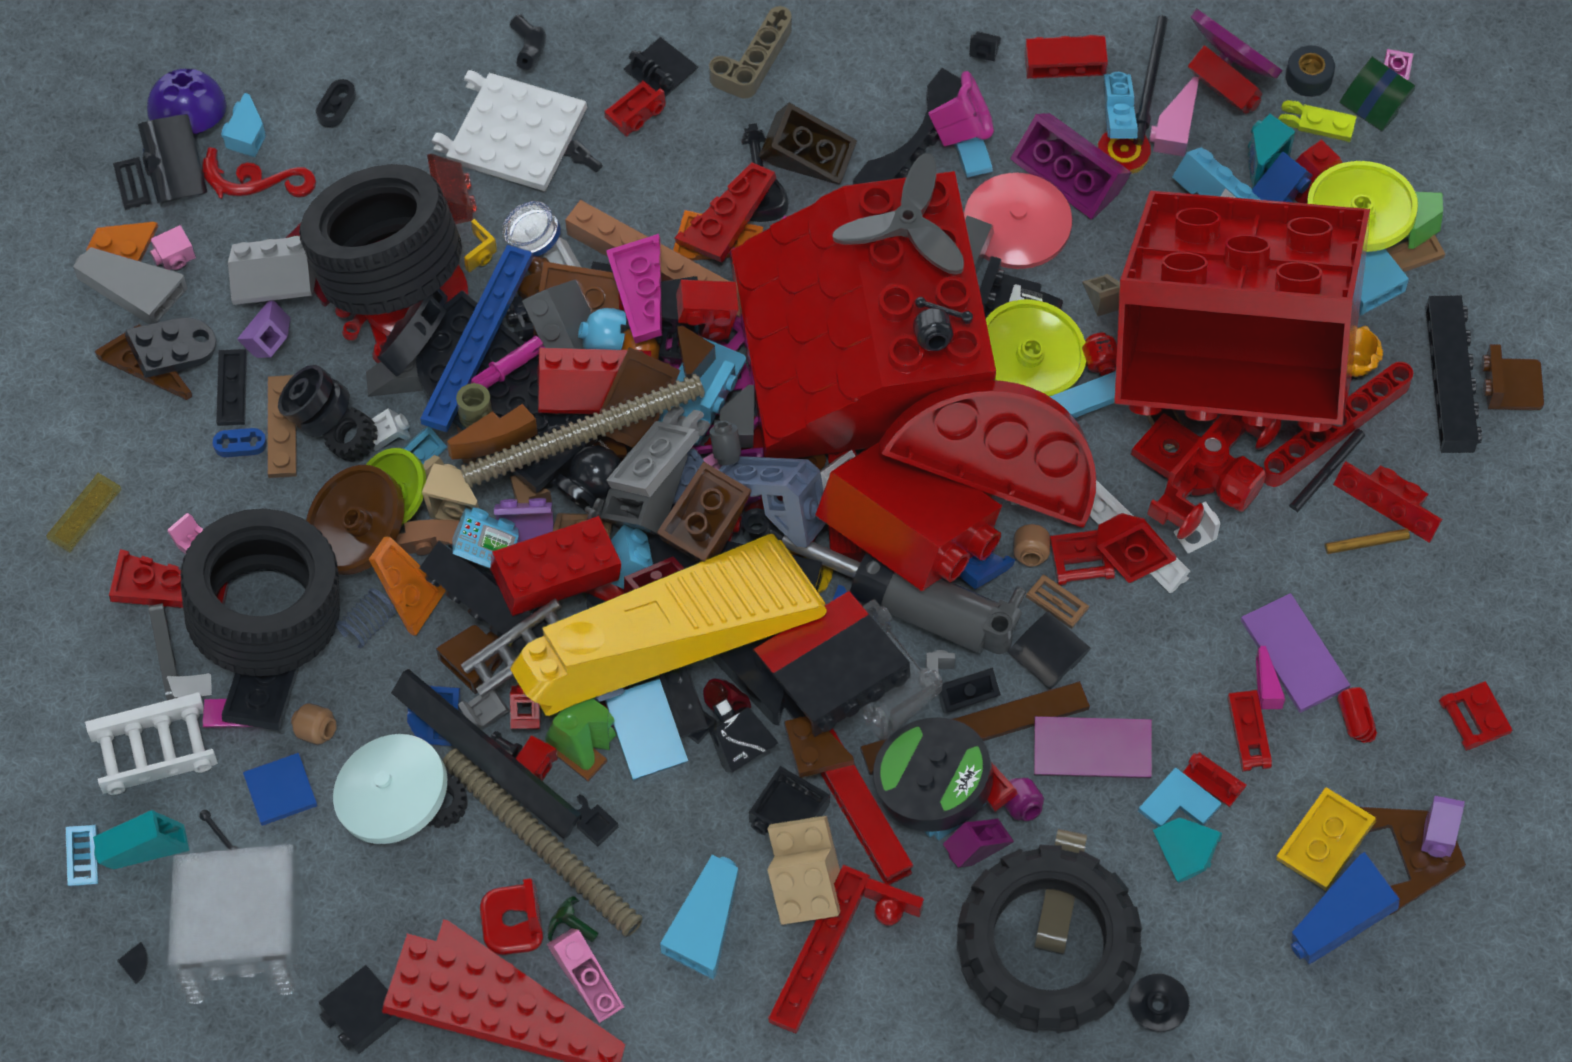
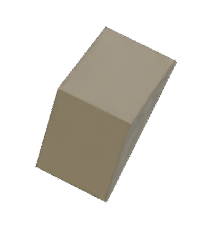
M1109 274L1082 281L1097 317L1119 310V281Z

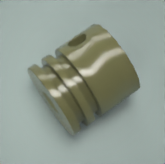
M477 383L467 384L457 392L456 400L459 419L466 428L492 412L490 394L483 385Z

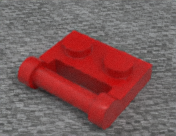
M1098 530L1050 536V547L1058 585H1067V582L1101 577H1105V580L1115 578L1114 566L1096 546ZM1102 560L1103 566L1066 571L1064 566Z
M1486 681L1456 693L1446 694L1439 699L1440 705L1448 711L1463 739L1462 745L1466 751L1512 733L1513 729ZM1463 702L1480 734L1472 733L1457 705L1458 703Z

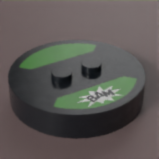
M934 717L911 722L894 732L884 742L876 756L873 778L883 808L895 821L917 831L936 832L963 824L983 807L993 786V767L984 741L972 728L953 719Z

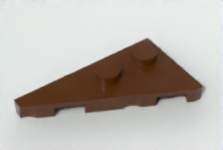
M125 333L94 351L98 360L185 400L193 397L190 389L176 371L145 378L125 338Z

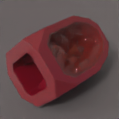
M710 679L704 687L703 696L705 703L712 710L714 704L725 698L728 699L734 711L741 707L751 708L749 697L725 679Z

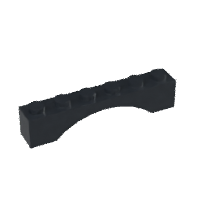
M941 68L927 85V111L917 132L906 144L894 152L867 161L853 179V185L906 178L917 158L926 153L925 149L929 144L934 146L939 139L929 112L958 96L962 87L961 78Z

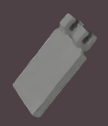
M674 406L664 416L662 422L656 421L607 478L606 481L613 489L651 497L700 436H703L709 428L710 424L708 421L699 420L703 418V412L693 410L687 417L680 416L684 413L683 407L676 408Z

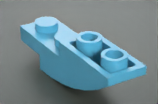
M1123 72L1104 74L1105 115L1108 137L1137 139L1138 128L1134 110V91L1131 75H1126Z

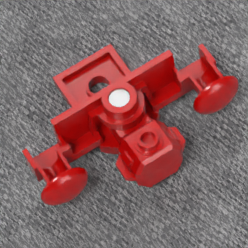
M1163 413L1131 451L1132 456L1168 479L1163 496L1158 501L1153 499L1150 502L1147 515L1162 525L1169 520L1180 528L1177 538L1185 539L1198 528L1204 515L1202 503L1195 506L1186 500L1190 494L1205 495L1216 491L1218 498L1222 502L1239 512H1244L1258 496L1265 481L1266 472L1262 467L1244 456L1232 457L1229 455V449L1245 431L1258 439L1255 445L1256 450L1266 448L1278 435L1282 420L1275 419L1273 424L1267 426H1253L1243 422L1239 415L1221 414L1204 435L1200 437ZM1167 444H1172L1175 446L1177 451L1168 452L1163 448V446Z

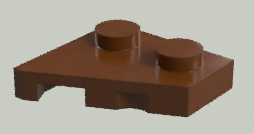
M807 716L784 721L799 778L854 765L853 756L829 731L822 732L814 737L811 721Z

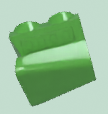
M593 698L563 709L554 718L545 735V742L555 747L583 770H588L595 763L593 748L610 750V742L616 737V733L611 727L615 722L614 717L607 708Z

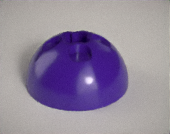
M183 68L166 73L153 85L147 100V115L149 120L187 114L192 132L196 134L216 125L223 118L227 104L221 87L212 77L196 69Z

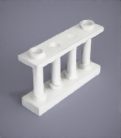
M200 692L85 722L91 742L97 741L101 745L107 772L106 777L98 778L103 794L118 795L123 793L125 788L193 770L198 773L206 772L212 768V765L218 764L213 749H204L197 719L204 711V703ZM183 719L187 724L193 754L176 758L169 725L173 721ZM154 726L158 729L165 761L147 765L140 733L143 729ZM126 734L130 739L136 769L119 773L112 740L115 736Z

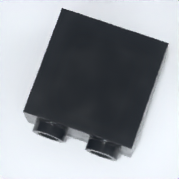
M780 766L750 809L749 822L752 823L751 827L756 832L766 835L771 824L821 817L830 805V794Z
M367 965L359 969L318 1002L322 1011L319 1017L329 1029L335 1026L341 1033L338 1039L348 1051L353 1048L358 1054L404 1019L382 1012L388 989Z

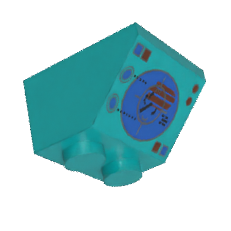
M1270 113L1263 121L1258 120L1251 129L1252 138L1248 144L1249 153L1247 159L1252 189L1282 151L1289 157L1291 154L1295 130Z

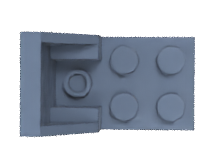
M739 456L738 462L731 465H722L719 471L751 489L750 496L762 495L765 515L796 547H808L826 525L824 521L815 516L824 492L821 472L809 460ZM776 495L783 496V501L778 500Z

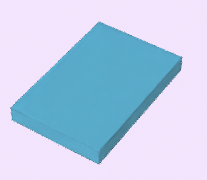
M660 679L624 690L623 694L605 700L608 711L614 717L615 722L613 726L632 780L688 762Z

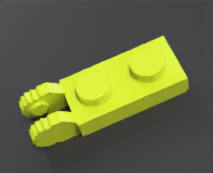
M1283 101L1281 107L1283 111L1301 115V119L1292 114L1280 115L1279 120L1287 126L1297 128L1298 131L1348 142L1351 141L1356 116L1309 105L1303 106L1297 101Z

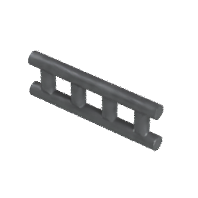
M556 598L461 664L467 674L475 669L483 681V684L476 688L482 698L514 676L510 668L516 658L510 651L509 644L521 636L527 644L537 639L531 629L543 620H546L549 625L560 621L555 612L562 608ZM496 653H499L507 667L492 676L484 662Z

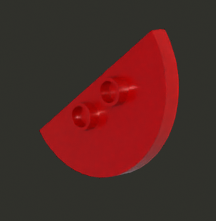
M984 380L943 388L929 394L906 409L891 424L879 441L881 454L1082 528H1084L1094 504L1096 493L1095 464L1083 430L1067 409L1045 393L1025 385L1007 381Z

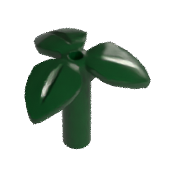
M575 896L567 898L552 916L548 925L549 941H552L554 931L560 923H565L570 928L579 930L582 936L590 942H593L597 937V931L573 915L575 913L573 904L579 902V899Z

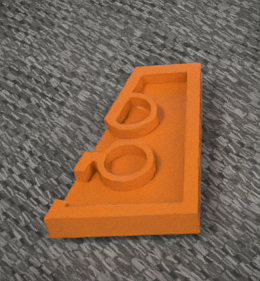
M384 537L369 558V561L407 631L412 635H417L446 590L441 585L436 587L424 578L426 573L419 568L420 565L391 537Z

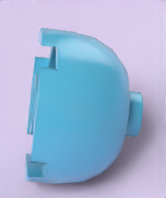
M602 308L590 314L586 322H581L578 331V338L583 339V348L621 350L625 334L621 333V324L626 325V313L623 310L614 308Z

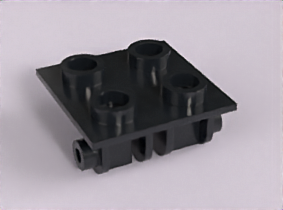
M659 37L643 52L633 50L629 55L631 62L624 68V71L639 83L645 81L655 91L661 88L665 92L666 97L690 76L698 66L662 37Z

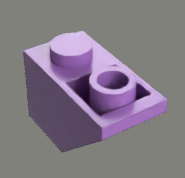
M274 300L268 301L237 340L256 358L272 357L288 336L290 317Z

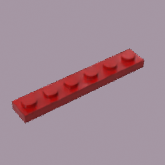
M846 865L842 866L834 882L841 912L839 916L816 919L768 1018L769 1023L797 1034L864 895V887L868 878H871L869 874Z

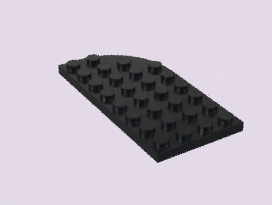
M462 290L445 303L443 308L446 310L443 319L416 356L419 382L429 400L478 304ZM501 323L476 375L487 369L489 363H496L525 342ZM539 354L506 375L503 382L497 381L487 388L490 394L492 411L499 419L523 404L536 418L538 434L535 436L539 435L542 437L544 432L552 433L554 428L560 430V426L564 425L567 427L570 422L575 424L577 419L583 421L585 416L593 417V414L538 413ZM457 412L453 423L463 431L466 427L460 422L459 413ZM597 436L596 440H593V438L589 439V443L581 442L579 447L573 445L571 450L566 448L563 453L558 451L556 456L550 454L548 459L540 458L538 463L532 461L530 466L525 464L522 469L517 467L515 472L512 473L537 494L569 466L576 453L584 447L593 446L602 436Z

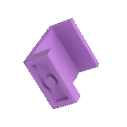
M545 498L529 499V503H517L516 499H504L500 501V504H495L494 515H496V520H499V518L508 519L515 523V527L518 528L519 537L517 543L553 531L552 502H546Z

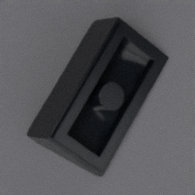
M993 668L938 684L941 707L943 712L946 713L1001 696Z

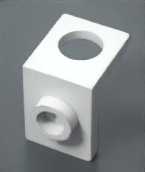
M1206 502L1202 503L1204 515L1196 529L1201 534L1200 541L1191 544L1185 539H1178L1187 553H1191L1217 539L1220 521L1216 513L1210 509ZM1179 529L1174 531L1176 537L1179 532Z

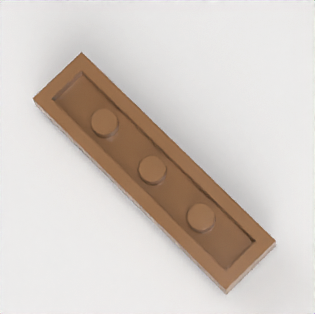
M293 375L268 377L269 478L297 476V425L280 414L278 409L280 394Z

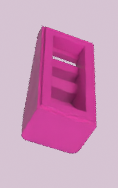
M1260 646L1255 660L1257 691L1261 709H1282L1285 702L1283 690L1266 646Z

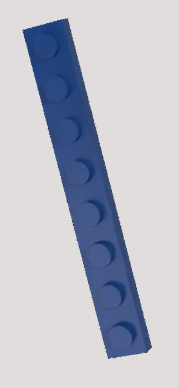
M510 245L506 246L420 418L421 425L448 432L458 412L457 392L461 387L471 384L472 378L475 377L533 260L532 252Z

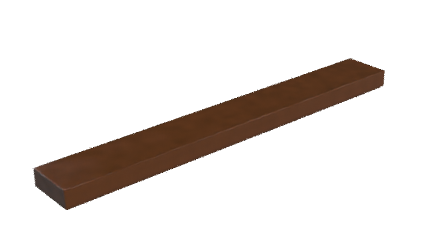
M1079 681L954 718L953 720L969 726L983 741L1033 727L1035 717H1067L1089 710L1090 705ZM887 739L860 746L869 775L873 774L876 756Z

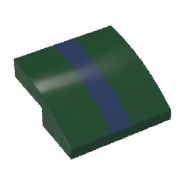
M1372 56L1348 87L1339 103L1382 132L1398 115L1399 108L1413 93L1415 85Z

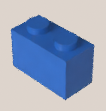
M1282 151L1254 186L1252 192L1261 200L1293 202L1299 192H1305L1310 186V179L1313 175Z

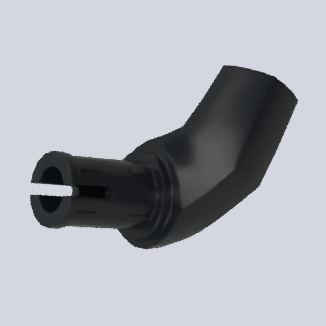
M518 14L510 22V28L524 38V46L517 56L516 64L519 68L528 70L538 61L546 42V33L542 27H534L521 14Z

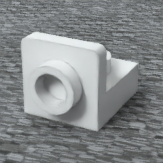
M388 408L372 418L378 430L374 433L378 435V438L373 440V443L376 445L371 449L377 451L398 437L404 440L411 438L408 432L409 423L403 414H398Z

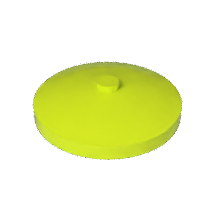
M1369 161L1345 162L1327 169L1313 182L1307 204L1370 209L1366 252L1383 250L1403 240L1415 224L1418 209L1416 193L1403 175L1388 166Z
M1023 299L999 306L986 318L996 366V381H1007L1025 385L1045 393L1049 397L1071 389L1076 385L1086 365V359L1082 350L1085 339L1077 324L1061 309L1046 302Z

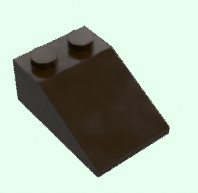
M789 102L776 112L759 158L778 168L840 185L857 140Z

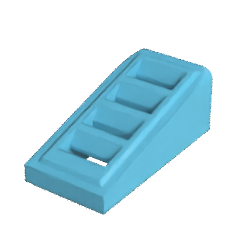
M96 825L66 827L68 886L98 884V861L94 856L95 845L93 837L98 835V827ZM90 837V842L74 843V838ZM90 848V853L74 854V849ZM91 859L90 865L74 866V860ZM91 871V876L74 877V872Z

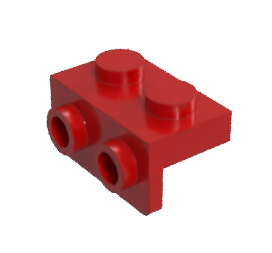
M642 81L605 110V118L627 137L633 131H638L653 115H658L664 109L665 92L661 88L655 91L645 81Z

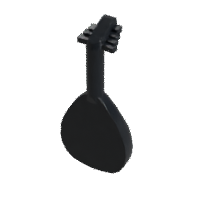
M757 123L749 124V128H744L745 133H743L741 140L742 145L749 144L752 163L764 167L763 159L759 158V154L761 152L760 142H765L766 137L763 130H758ZM777 179L771 185L750 218V221L768 222L780 219L786 215L789 208L788 197L784 187Z

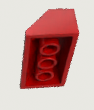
M539 348L538 413L593 414L597 412L599 414L627 350ZM637 350L639 352L643 351L644 354L652 357L651 351Z

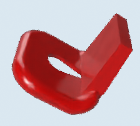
M532 878L523 879V884L492 889L483 896L480 903L483 940L488 949L498 955H510L534 951L541 945L543 931L538 893ZM507 911L527 912L528 920L514 926H507L503 923L502 916Z

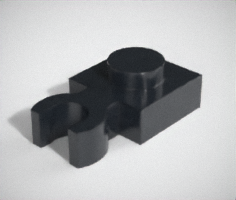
M579 794L577 801L582 807L577 810L581 813L580 821L576 823L577 828L598 847L619 828L618 822L598 804L593 809H590L587 799Z

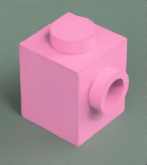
M181 225L151 238L154 249L150 253L157 266L162 264L164 269L178 270L183 268L186 262L195 259L193 247Z

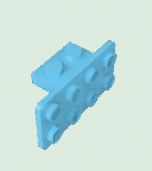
M704 338L715 345L716 360L700 378L705 391L704 398L698 396L696 401L688 400L686 405L681 403L680 407H683L684 413L680 416L687 417L693 410L702 411L704 416L699 420L708 421L711 425L716 415L720 414V409L724 406L728 393L734 390L738 376L746 363V357L742 353ZM683 363L679 368L681 371L677 377V380L680 382L684 381L685 378ZM667 409L663 410V414L659 417V422H662L664 416L669 412ZM705 434L703 436H700V438L694 444L695 446L699 445L702 442Z

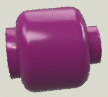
M1026 777L1009 780L1018 792L1013 799L1004 805L1012 818L1018 821H1031L1038 817L1042 812L1044 797L1035 783Z

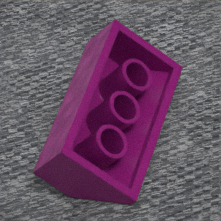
M1051 113L1035 115L1010 160L1029 174L1041 177L1056 186L1071 205L1090 219H1094L1119 195L1132 173Z

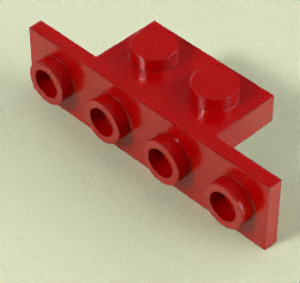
M1345 461L1333 484L1402 527L1408 528L1410 532L1429 543L1443 520L1421 507L1428 493L1423 491L1417 484L1408 482L1398 476L1394 470L1385 468L1382 465L1371 475H1368Z

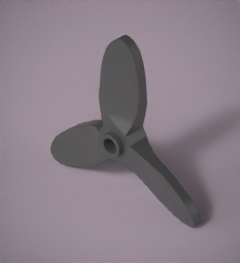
M930 153L919 156L912 165L903 186L901 206L897 210L849 222L836 229L832 235L833 241L846 245L870 243L895 236L908 237L916 250L939 269L950 274L962 273L964 269L963 256L952 239L937 225L922 217L930 204L936 182V162Z

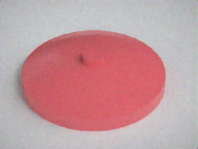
M1007 173L985 181L971 194L964 211L965 219L968 215L993 225L994 234L983 258L988 261L991 256L1001 258V266L1011 269L1033 268L1052 260L1065 247L1072 228L1071 209L1062 192L1049 181L1026 173Z

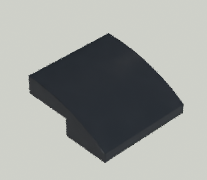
M1047 611L1007 652L1049 689H1052L1070 668L1073 669L1083 659L1091 647Z

